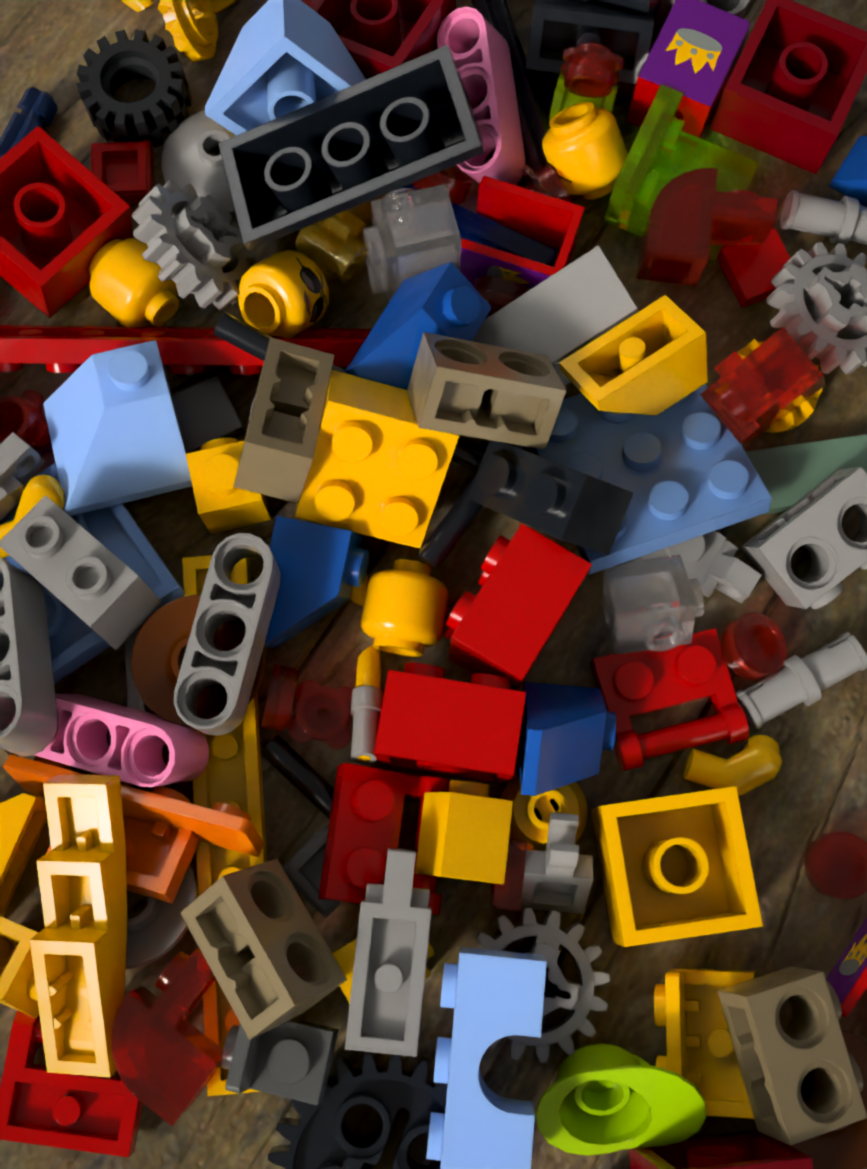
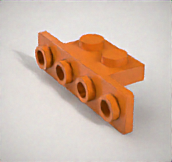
M9 754L3 765V768L26 792L45 797L43 783L56 775H85L74 772L69 765L38 756L30 760ZM120 781L128 891L173 904L199 841L255 857L260 856L264 842L252 824L250 815L245 811L221 802L213 803L210 809L191 804L189 799L183 794L167 787H152L151 791L147 792L130 787L129 783ZM50 844V846H49V848H48L46 854L51 851V844Z

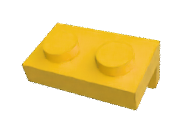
M673 968L665 973V984L655 985V1024L657 1027H666L667 1056L658 1055L656 1067L676 1072L693 1083L705 1099L706 1116L754 1119L717 990L756 978V971Z

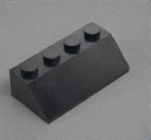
M448 44L219 143L243 244L248 250L257 248L485 153L483 138L468 93Z

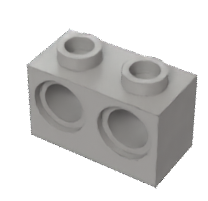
M862 467L838 469L741 546L786 606L807 609L808 607L818 609L823 607L844 590V585L841 583L842 580L859 567L862 570L867 569V473ZM849 507L854 508L860 517V529L851 540L844 534L842 529V517ZM804 546L811 555L812 564L807 575L798 579L792 572L791 558L796 549Z
M46 495L0 540V547L115 650L126 641L162 602L139 575Z

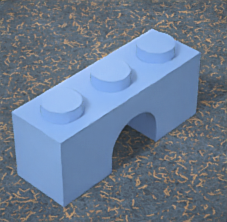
M460 947L458 964L444 963L440 1007L454 1009L452 1038H437L433 1082L448 1084L445 1114L431 1112L426 1158L428 1160L441 1161L440 1169H531L535 1122L533 1103L527 1100L505 1098L493 1092L484 1082L479 1065L487 1048L500 1038L512 1035L541 1038L547 964L544 955Z

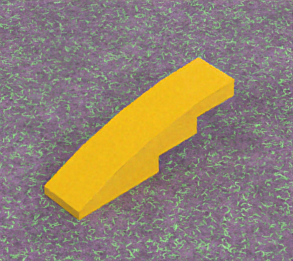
M56 775L43 783L51 851L36 861L45 928L30 939L47 1073L111 1078L118 1069L125 996L127 944L126 843L120 775Z

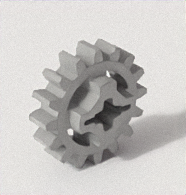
M169 180L163 187L158 183L138 203L140 206L132 214V218L140 224L133 231L134 237L148 245V249L142 253L143 258L158 264L162 268L159 271L158 278L162 282L172 279L176 283L178 295L184 299L189 293L194 294L197 303L204 309L211 303L218 310L225 309L230 303L232 305L235 304L240 294L238 286L241 277L252 267L249 264L256 257L255 253L244 247L240 229L229 224L232 215L229 212L220 214L213 197L209 194L206 197L198 196L191 184H187L181 190L174 180Z
M822 242L816 243L808 252L803 249L797 251L772 278L771 283L776 289L767 297V304L780 309V312L770 321L771 326L785 328L789 334L782 342L784 348L793 347L797 344L803 349L800 362L806 365L816 357L820 359L822 373L829 374L839 365L845 375L851 374L861 365L867 366V269L864 268L866 255L861 252L851 260L847 258L844 244H837L829 253Z
M530 907L522 908L521 924L513 926L511 921L503 914L497 916L500 934L493 939L488 934L479 931L475 937L484 949L502 951L518 939L534 936L526 953L544 955L547 961L545 978L557 989L563 990L562 993L549 990L548 993L544 992L543 1016L559 1007L570 1010L561 1021L553 1026L542 1029L541 1038L519 1035L506 1036L510 1039L509 1054L511 1058L519 1060L525 1046L530 1045L533 1046L540 1063L547 1062L549 1045L556 1042L568 1055H571L575 1052L570 1036L574 1031L578 1029L581 1033L593 1037L596 1033L592 1024L586 1019L589 1010L607 1011L608 1004L594 995V986L609 982L610 976L604 971L592 970L590 964L602 953L600 946L592 944L581 948L578 942L585 928L580 923L575 922L564 932L559 930L560 912L554 910L548 912L543 924L536 923L535 914ZM560 944L568 951L575 962L579 984L565 979L557 964ZM502 1038L498 1039L490 1046L492 1047L493 1045L497 1044L498 1042H500Z

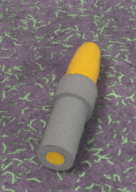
M372 646L362 651L358 657L356 683L351 696L350 714L353 716L351 759L363 764L373 763L377 760L374 749L384 694L381 690L380 651Z

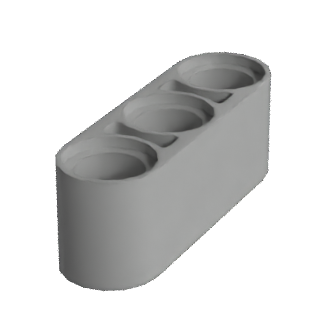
M237 533L226 537L217 545L210 561L174 690L173 703L178 716L187 725L207 735L221 736L232 732L241 724L246 714L280 587L281 572L273 553L261 538L253 534ZM256 557L264 561L263 570L254 582L236 584L231 581V572L235 564L241 559ZM231 620L240 621L245 624V637L239 646L229 651L215 649L213 641L218 627ZM212 685L224 686L227 692V704L224 710L217 717L201 719L196 711V699L199 693Z
M0 557V748L19 756H33L43 751L52 742L57 731L58 721L45 595L42 586L33 577ZM15 713V717L12 723L9 725V721L12 715Z

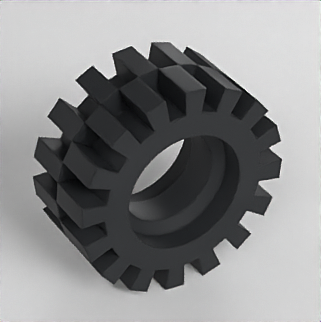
M135 29L134 40H128L125 30L116 31L115 34L118 42L111 45L105 36L96 41L100 53L97 54L88 48L83 55L87 66L79 65L77 70V76L80 80V83H77L78 92L93 126L97 127L99 134L106 140L112 137L114 142H127L128 139L131 142H137L151 138L154 147L164 144L161 133L166 131L169 135L178 128L176 120L182 122L188 118L187 106H191L189 86L177 52L171 45L166 48L164 39L156 34L149 43L146 31ZM146 78L156 82L155 90L143 100L124 103L114 99L116 90L129 80Z

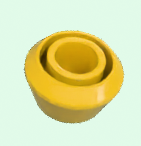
M519 773L508 782L501 794L500 799L513 801L509 841L523 852H525V849L546 850L551 812L579 815L575 843L585 829L588 813L587 803L581 788L576 782L536 796L521 795ZM551 799L557 803L558 811L554 810L550 802ZM534 809L538 811L541 820L536 817Z

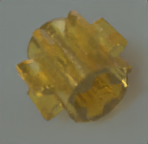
M348 210L302 228L296 239V248L316 263L324 274L327 284L331 279L335 282L340 280L344 284L351 282L361 272L371 253V246L364 242L367 235L362 232L366 223Z

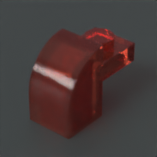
M716 168L696 169L677 176L664 186L653 203L641 238L636 279L696 286L708 262L710 244L760 250L776 221L777 199L758 197L755 193L747 190L716 191L718 173Z
M782 327L744 359L735 350L719 363L714 369L720 378L700 395L738 442L742 444L762 434L824 387L825 380L824 375Z
M200 948L195 949L191 956L180 951L168 964L155 983V986L163 992L159 998L144 986L127 992L117 1010L112 1028V1054L120 1078L134 1096L172 1127L188 1112L222 1065L223 1049L186 1020L216 980Z

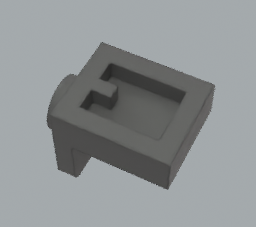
M291 1019L249 1040L241 1024H234L227 1035L222 1053V1068L229 1070L225 1089L239 1094L248 1089H253L318 1106L324 1101L339 1029Z

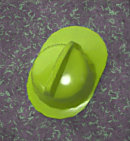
M598 1043L583 1046L565 1058L559 1067L555 1082L540 1096L535 1116L538 1131L549 1144L566 1153L591 1156L624 1149L658 1147L683 1142L699 1132L706 1119L705 1099L696 1086L678 1073L650 1066L648 1062L620 1046Z

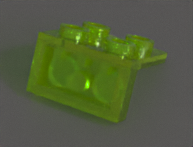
M661 84L615 181L604 221L711 265L715 263L758 165L756 161L683 132L685 121L677 119L676 115L684 93Z

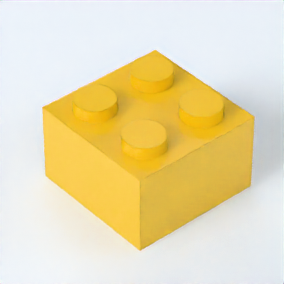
M331 369L314 458L299 502L296 504L295 517L420 549L459 435L418 428L407 390Z
M736 786L601 805L591 809L613 943L629 947L763 927Z

